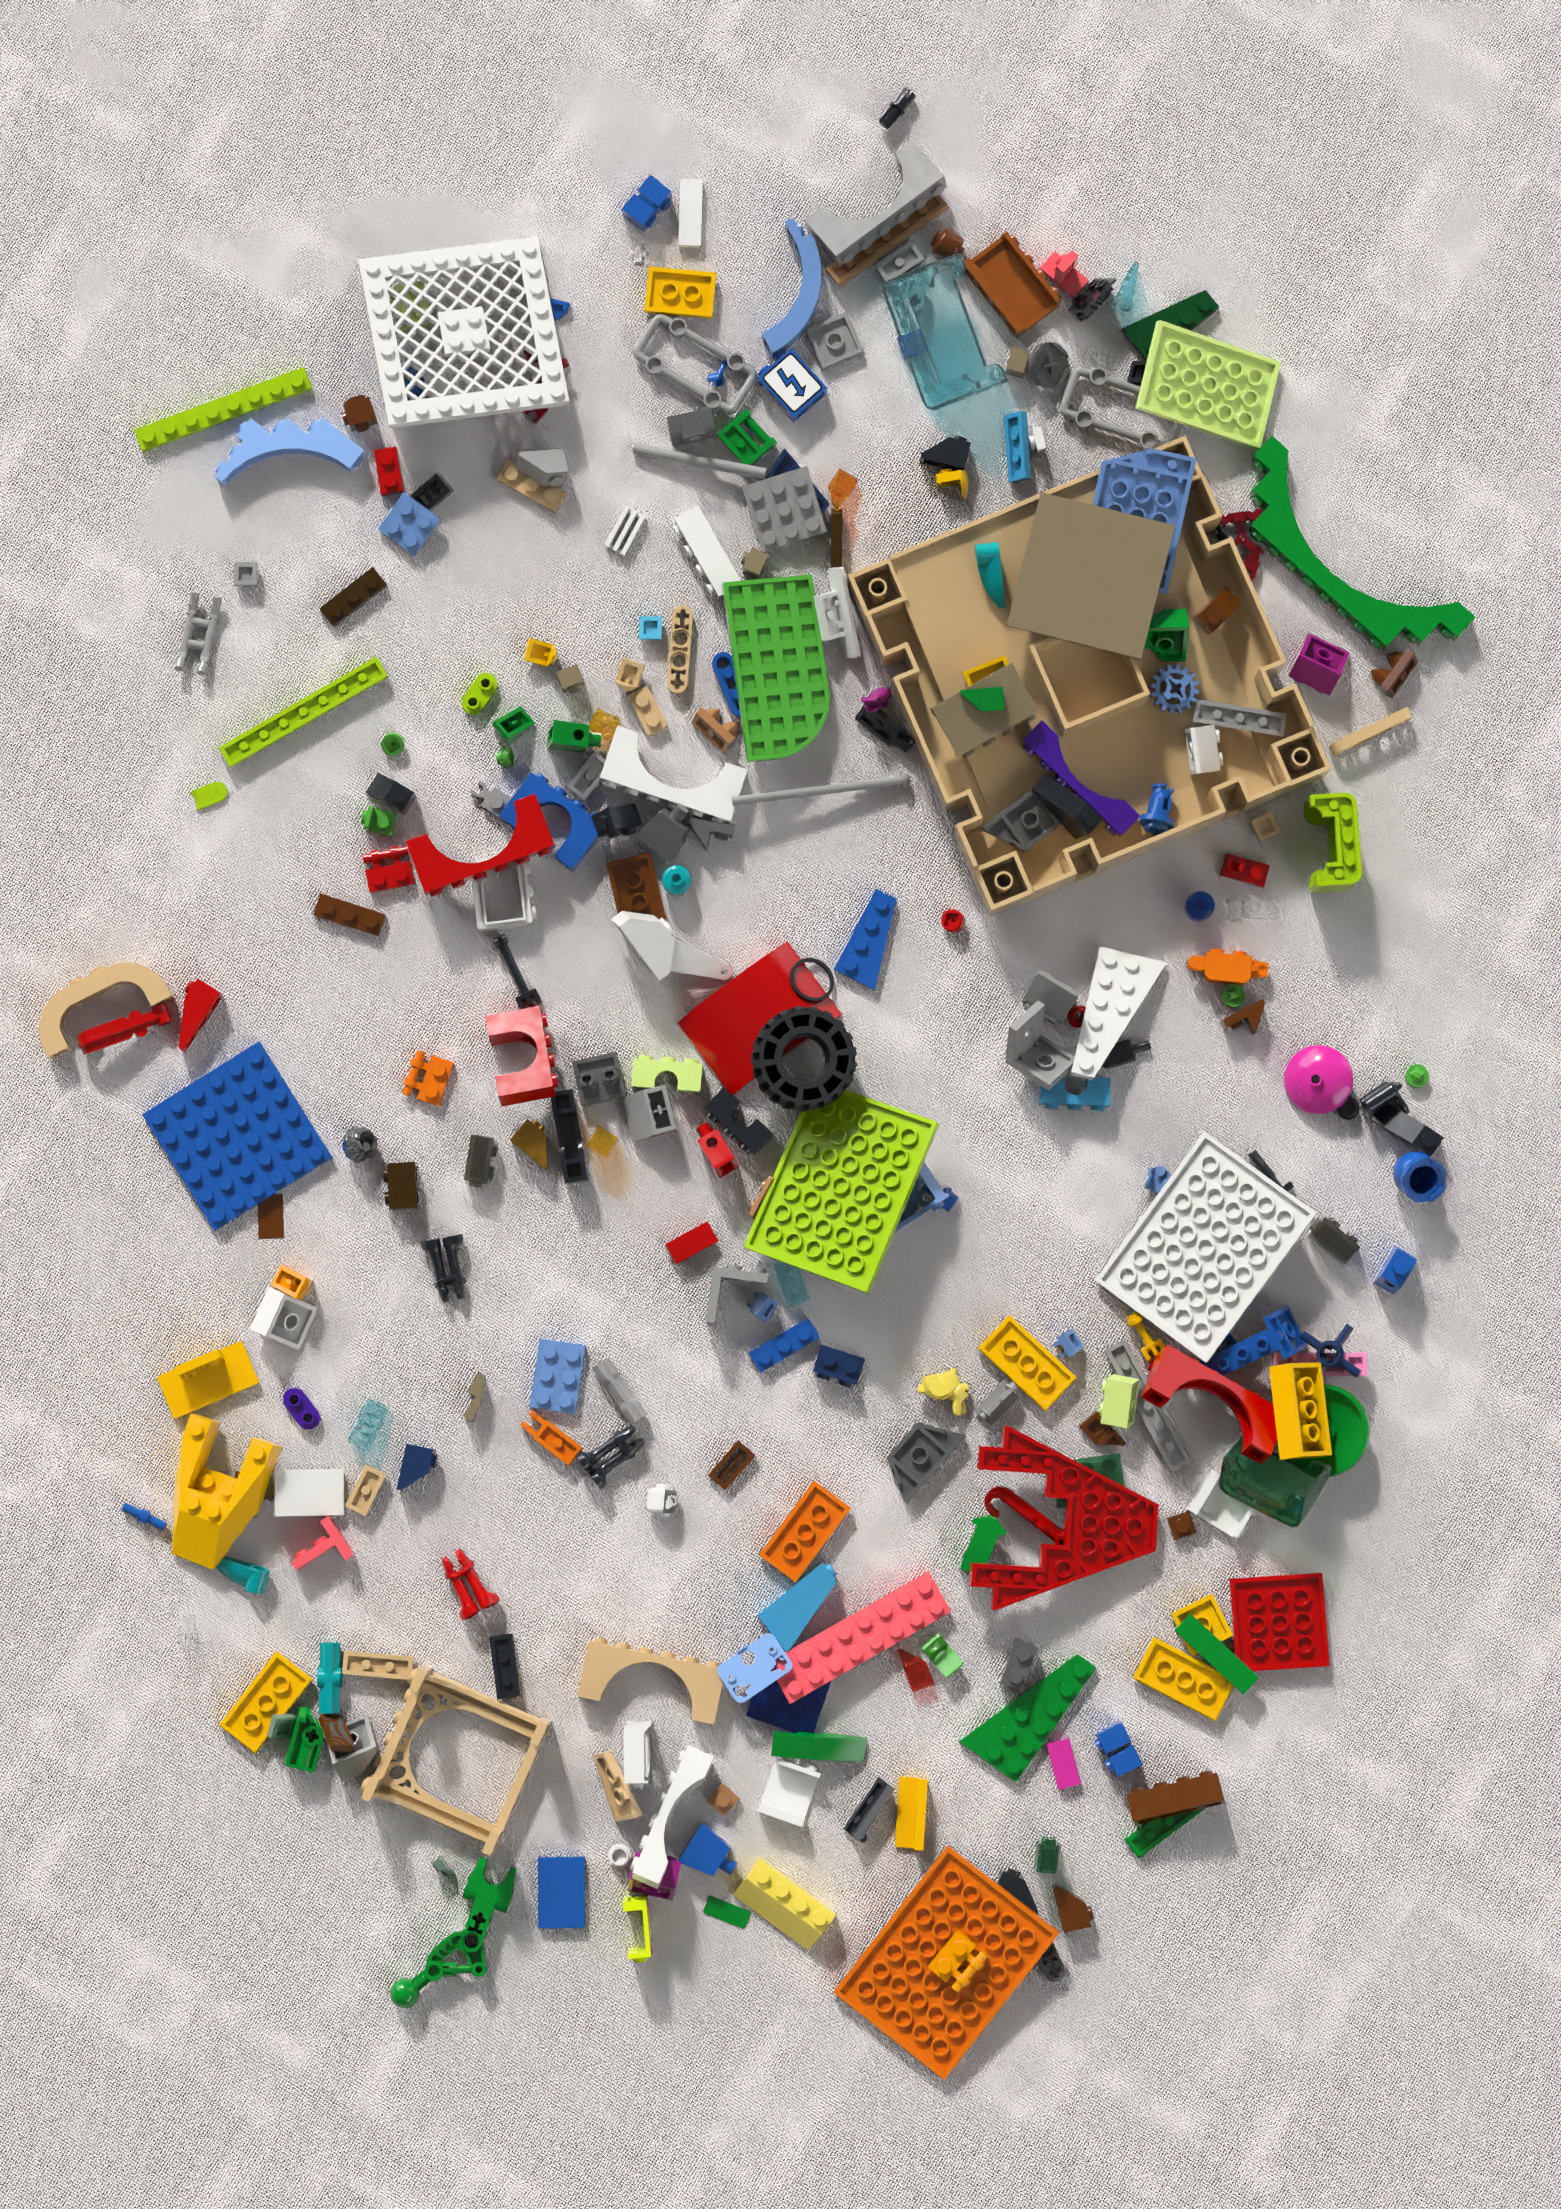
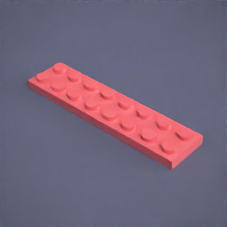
M928 1571L785 1652L792 1662V1669L776 1681L787 1701L791 1704L949 1614L951 1610ZM779 1658L776 1659L777 1664L771 1672L777 1669L784 1671L786 1669L784 1665L787 1661L785 1659L782 1661Z

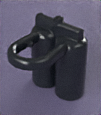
M1385 1081L1359 1099L1364 1109L1372 1114L1393 1099L1404 1113H1410L1409 1107L1398 1091L1402 1088V1084L1399 1081H1392L1390 1083Z

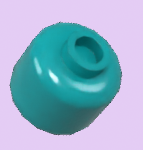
M673 865L665 870L662 876V885L668 894L682 896L690 890L692 884L691 875L685 867Z

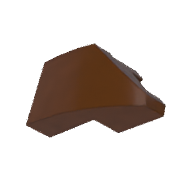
M1096 1410L1078 1425L1095 1444L1126 1445V1442L1110 1425L1101 1423V1416Z

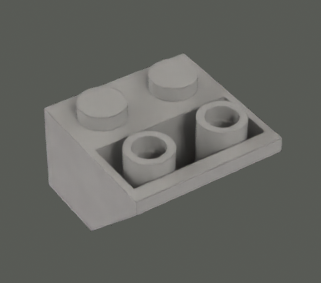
M666 1085L645 1089L622 1098L633 1142L677 1131Z

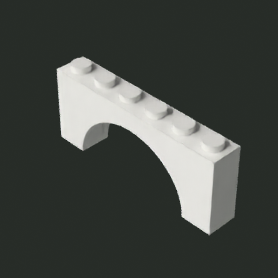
M617 726L599 781L603 782V786L611 789H616V786L625 789L624 793L635 797L641 794L646 796V800L659 804L661 801L667 803L670 809H674L679 803L690 811L689 814L691 816L701 819L703 816L712 818L711 822L730 823L735 806L732 805V796H739L747 769L725 763L721 773L704 786L694 789L673 788L653 778L642 765L637 750L639 733Z

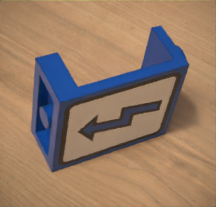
M791 348L787 352L784 350L779 353L775 358L776 362L770 367L766 365L759 371L757 384L760 387L763 385L788 412V418L794 423L827 394V387Z

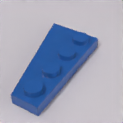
M875 889L834 968V971L875 991L896 898Z

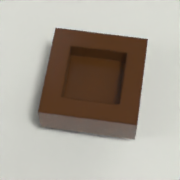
M1189 1511L1166 1518L1174 1540L1197 1533Z

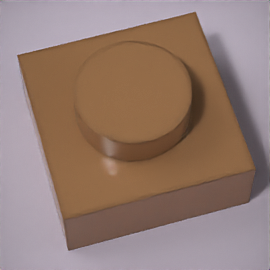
M721 1783L707 1799V1802L725 1816L739 1800V1797Z

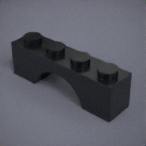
M574 1090L556 1091V1096L551 1097V1103L559 1141L564 1182L566 1185L588 1182Z

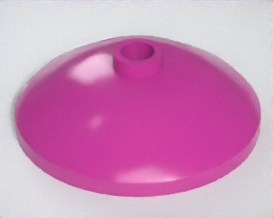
M1324 1045L1309 1046L1297 1052L1289 1061L1284 1074V1085L1288 1097L1298 1108L1312 1114H1325L1338 1109L1348 1099L1353 1087V1071L1348 1060L1338 1050ZM1315 1075L1320 1077V1082L1317 1084L1312 1080Z

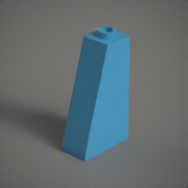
M822 1562L757 1615L786 1652L793 1646L836 1584L835 1576L837 1573L830 1564L825 1566Z

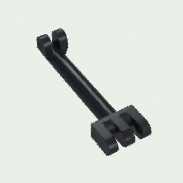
M505 934L493 939L492 941L496 949L499 948L521 994L515 997L519 1008H525V1005L522 1003L524 1001H527L529 1007H534L531 1001L533 997H535L538 1005L543 1003L536 988L529 991L507 945L509 942Z

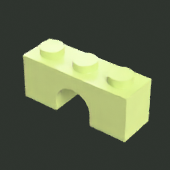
M639 1055V1059H633L632 1088H653L659 1075L672 1073L678 1079V1092L701 1093L703 1064H698L697 1059H685L684 1062H675V1058L662 1057V1061L652 1060V1056Z

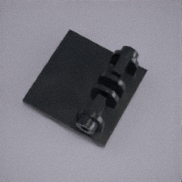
M1095 278L1088 284V290L1083 295H1078L1072 301L1073 305L1068 311L1078 312L1076 317L1081 322L1084 319L1087 320L1094 313V310L1098 309L1095 303L1101 306L1102 302H1105L1112 295L1113 287L1111 285L1116 279Z

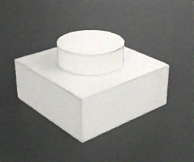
M1041 426L1032 428L1031 436H1028L1031 450L1035 449L1036 455L1044 454L1046 452V444Z

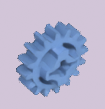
M1169 664L1166 665V671L1161 668L1158 669L1159 677L1152 676V679L1156 682L1149 685L1150 688L1154 689L1150 697H1156L1153 704H1161V711L1169 708V714H1173L1175 709L1178 713H1182L1183 706L1188 710L1191 708L1189 702L1197 701L1193 695L1199 693V690L1194 689V686L1199 684V681L1192 680L1195 673L1187 674L1188 667L1180 670V664H1175L1174 669H1172ZM1169 674H1179L1182 678L1179 680L1173 679ZM1162 681V683L1164 684L1163 692L1160 694V683ZM1171 684L1178 685V694L1170 693V690L1172 689ZM1186 685L1189 686V692L1187 696L1185 694ZM1170 698L1175 699L1179 704H1170L1166 700Z

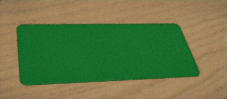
M713 1896L708 1897L703 1910L704 1914L742 1929L745 1928L751 1914L746 1909Z

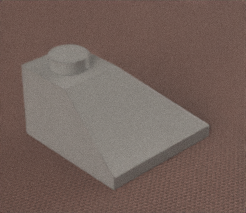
M368 1714L346 1722L355 1745L353 1752L331 1751L328 1745L332 1764L341 1781L364 1773L378 1750Z

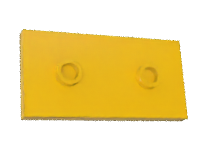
M1010 1315L977 1348L1045 1412L1077 1378Z
M1155 1637L1152 1638L1132 1677L1214 1721L1217 1720L1234 1687L1215 1668Z
M276 1651L219 1726L256 1754L268 1739L267 1732L272 1715L287 1714L313 1681V1678L280 1652Z

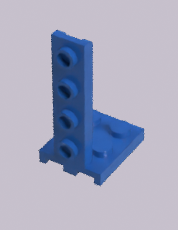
M1288 1305L1263 1318L1267 1329L1213 1354L1208 1363L1203 1360L1199 1362L1224 1376L1276 1350H1279L1283 1360L1308 1347V1344L1299 1338L1302 1332Z

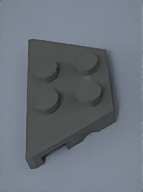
M1029 790L982 826L981 829L1018 850L1026 852L1059 827L1061 823L1035 794Z
M917 1422L890 1452L887 1460L903 1499L907 1504L966 1437L964 1434Z

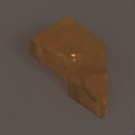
M840 468L827 486L831 502L836 511L841 508L858 484V479Z

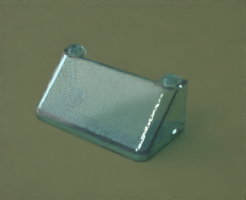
M962 253L937 260L890 279L884 283L882 289L921 399L929 410H937L1008 382L1003 367L996 363L986 364L959 291L956 279L961 278L966 271Z

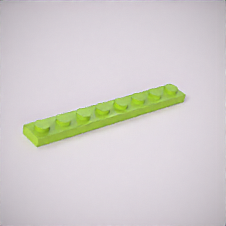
M302 367L134 429L141 451L144 453L313 389L305 368Z
M376 656L218 748L229 767L232 768L387 679L388 675Z

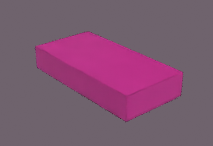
M1069 1738L1047 1743L1058 1790L1081 1784Z

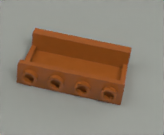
M1004 231L999 239L971 259L969 257L962 263V270L1017 339L1060 307L1061 295L1054 286L1052 288L1049 286L1041 269L1037 270L1034 267L1031 256L1026 251L1023 253L1019 248L1020 244L1013 234L1009 235L1007 231Z

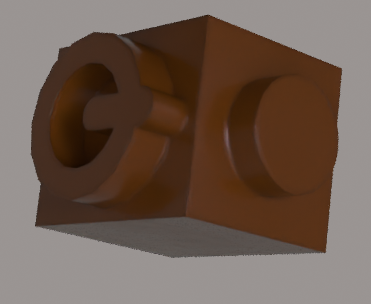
M358 395L344 402L345 412L341 413L345 426L350 425L352 432H364L370 428L369 426L378 424L369 397Z

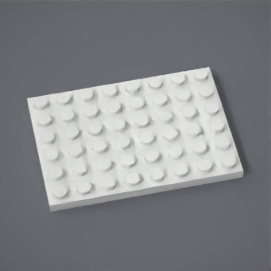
M1204 1131L1095 1281L1204 1362L1208 1363L1317 1213Z

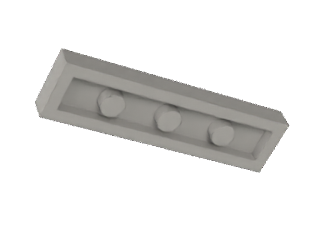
M1197 699L1193 722L1284 737L1288 714Z

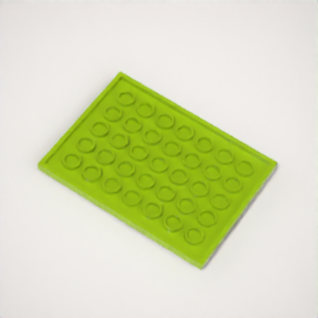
M845 1090L838 1099L825 1107L814 1111L800 1112L774 1173V1179L765 1194L743 1247L749 1251L869 1294L940 1124L934 1120Z

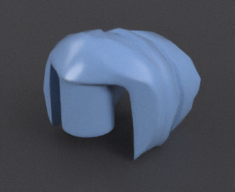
M1164 1166L1149 1168L1144 1188L1159 1193L1170 1179L1171 1174Z

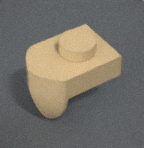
M625 657L622 658L615 680L618 688L623 692L638 689L646 664Z

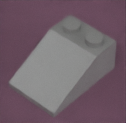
M1040 969L1022 1001L1025 1002L1024 1006L1028 1009L1035 1002L1040 1001L1045 1004L1044 1018L1053 1024L1057 1022L1061 1024L1080 993Z

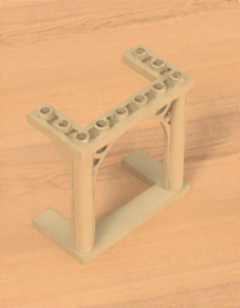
M424 1664L412 1670L407 1683L411 1685L402 1700L406 1704L403 1711L398 1710L393 1720V1723L396 1724L393 1733L388 1732L383 1745L387 1746L384 1754L379 1753L374 1763V1766L377 1767L376 1772L365 1778L360 1788V1792L363 1793L361 1799L370 1802L374 1798H379L399 1805L484 1843L485 1846L482 1853L491 1856L496 1849L552 1720L545 1717L537 1718L432 1671V1667ZM424 1694H430L434 1698L435 1707L433 1710H427L423 1706L422 1697ZM439 1695L443 1696L442 1699L449 1700L445 1706L440 1705ZM416 1705H418V1708L423 1713L420 1719L414 1717V1714L417 1715ZM450 1709L467 1710L531 1738V1744L496 1824H492L432 1797L420 1787L414 1778L409 1760L411 1742L421 1724L432 1715ZM407 1731L410 1732V1733H411V1737H410V1738H406V1737H405V1732H407ZM397 1752H402L404 1754V1758L402 1761L392 1762L393 1759H396L399 1756ZM395 1766H403L406 1769V1773L399 1779H393L389 1774L390 1770ZM407 1779L411 1781V1788H408L406 1785L404 1787L399 1785Z

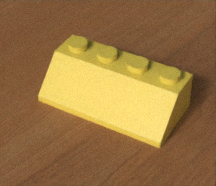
M762 1857L757 1860L733 1894V1896L806 1950L813 1946L836 1916L835 1911Z

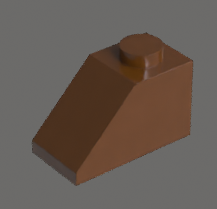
M1226 586L1193 619L1207 634H1211L1241 605V601Z
M1057 1883L1052 1884L1063 1932L1066 1933L1091 1927L1090 1920H1094L1091 1906H1086L1084 1900Z

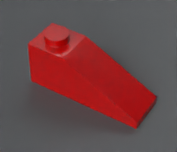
M198 978L195 982L191 981L185 990L187 994L184 999L179 1049L185 1053L223 997L220 992Z

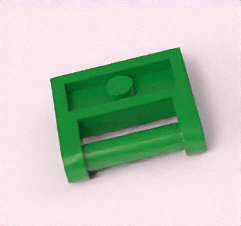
M748 409L744 410L717 434V437L742 464L753 465L764 454L774 448L778 442L766 434L751 417L752 414ZM742 423H745L763 442L760 448L740 427Z

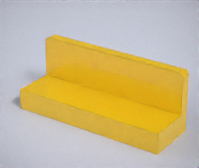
M899 1777L895 1834L896 1847L914 1848V1850L923 1851L927 1778Z

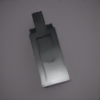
M863 705L855 717V720L889 747L892 745L897 748L898 746L907 753L915 743L914 739L907 734L908 732L881 709L876 712H866Z

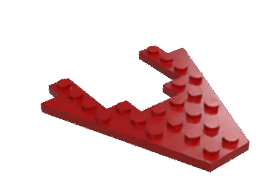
M1003 1426L1002 1447L979 1446L977 1469L1045 1474L1044 1497L1066 1499L1063 1545L1041 1543L1039 1567L971 1563L969 1586L992 1588L991 1610H998L1156 1551L1159 1504L1009 1426Z

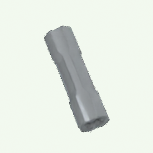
M609 1357L592 1368L601 1382L605 1384L631 1425L648 1415L623 1381Z

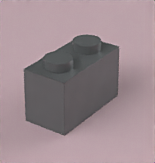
M1014 1638L999 1682L1023 1691L1038 1647Z

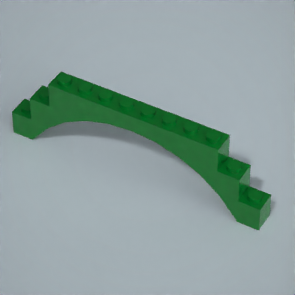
M1271 436L1253 455L1251 460L1257 471L1267 474L1250 494L1251 500L1256 506L1265 508L1263 513L1249 528L1251 537L1258 543H1264L1268 547L1267 551L1273 557H1279L1285 562L1284 566L1291 573L1296 572L1301 576L1303 584L1308 588L1313 587L1319 593L1318 596L1322 601L1327 604L1330 602L1336 608L1335 612L1343 619L1348 618L1353 623L1352 627L1358 633L1367 635L1370 638L1369 642L1375 648H1381L1384 651L1401 631L1405 633L1404 637L1411 644L1416 643L1419 646L1436 627L1440 629L1439 632L1443 637L1448 640L1451 638L1455 641L1475 619V616L1461 603L1456 602L1423 607L1404 606L1378 600L1350 587L1331 573L1316 557L1301 534L1291 508L1287 485L1289 450Z

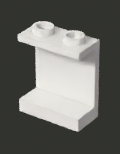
M776 1757L758 1812L802 1827L821 1772L816 1771L817 1766L804 1762L802 1766L795 1763V1758Z

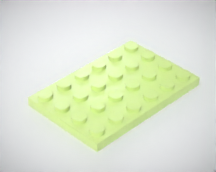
M1159 320L1155 325L1135 409L1258 450L1262 445L1281 362Z

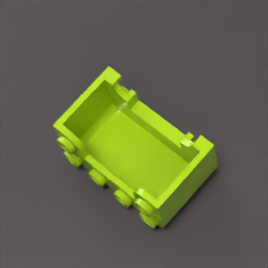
M1350 793L1309 795L1303 803L1304 817L1311 825H1328L1330 862L1325 864V869L1315 871L1309 878L1310 894L1348 891L1362 876L1356 799Z

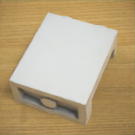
M1210 1470L1187 1510L1232 1538L1237 1539L1238 1536H1244L1249 1527L1246 1524L1250 1516H1256L1261 1505L1258 1504L1259 1498L1223 1478L1215 1471Z

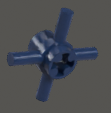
M1346 1323L1335 1341H1325L1322 1343L1306 1331L1299 1337L1317 1350L1316 1357L1318 1362H1321L1322 1374L1326 1368L1338 1366L1355 1378L1362 1372V1370L1344 1359L1345 1352L1342 1345L1354 1330L1349 1324ZM1326 1349L1336 1350L1337 1356L1331 1359L1330 1362L1326 1360L1327 1354L1324 1353Z

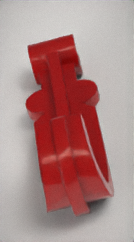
M166 1003L152 1008L151 1012L143 1015L135 1010L130 1012L128 1019L121 1017L85 1030L77 1036L79 1049L85 1055L132 1038L133 1033L137 1037H144L147 1034V1028L158 1024V1027L171 1023L172 1019Z
M995 1486L987 1492L984 1505L991 1516L999 1517V1511L991 1503L992 1499L999 1498L1053 1540L1055 1544L1063 1545V1540L1061 1539H1064V1529L1053 1523L1013 1490L1006 1486Z

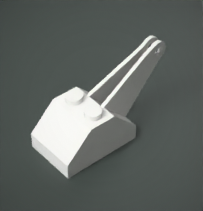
M621 911L611 919L651 974L659 981L668 975L670 971L727 980L732 975V968L727 963L672 937L671 934L674 931L663 918L658 919L654 915Z

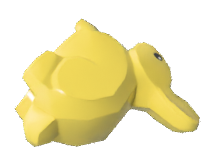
M956 1368L949 1369L947 1372L922 1377V1384L917 1388L919 1394H925L937 1401L950 1399L955 1416L966 1414L964 1400L968 1397L970 1386L968 1383H960Z

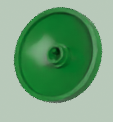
M1324 1384L1332 1455L1286 1460L1297 1470L1316 1477H1333L1350 1470L1362 1458L1368 1446L1370 1426L1364 1407L1354 1395L1340 1387Z

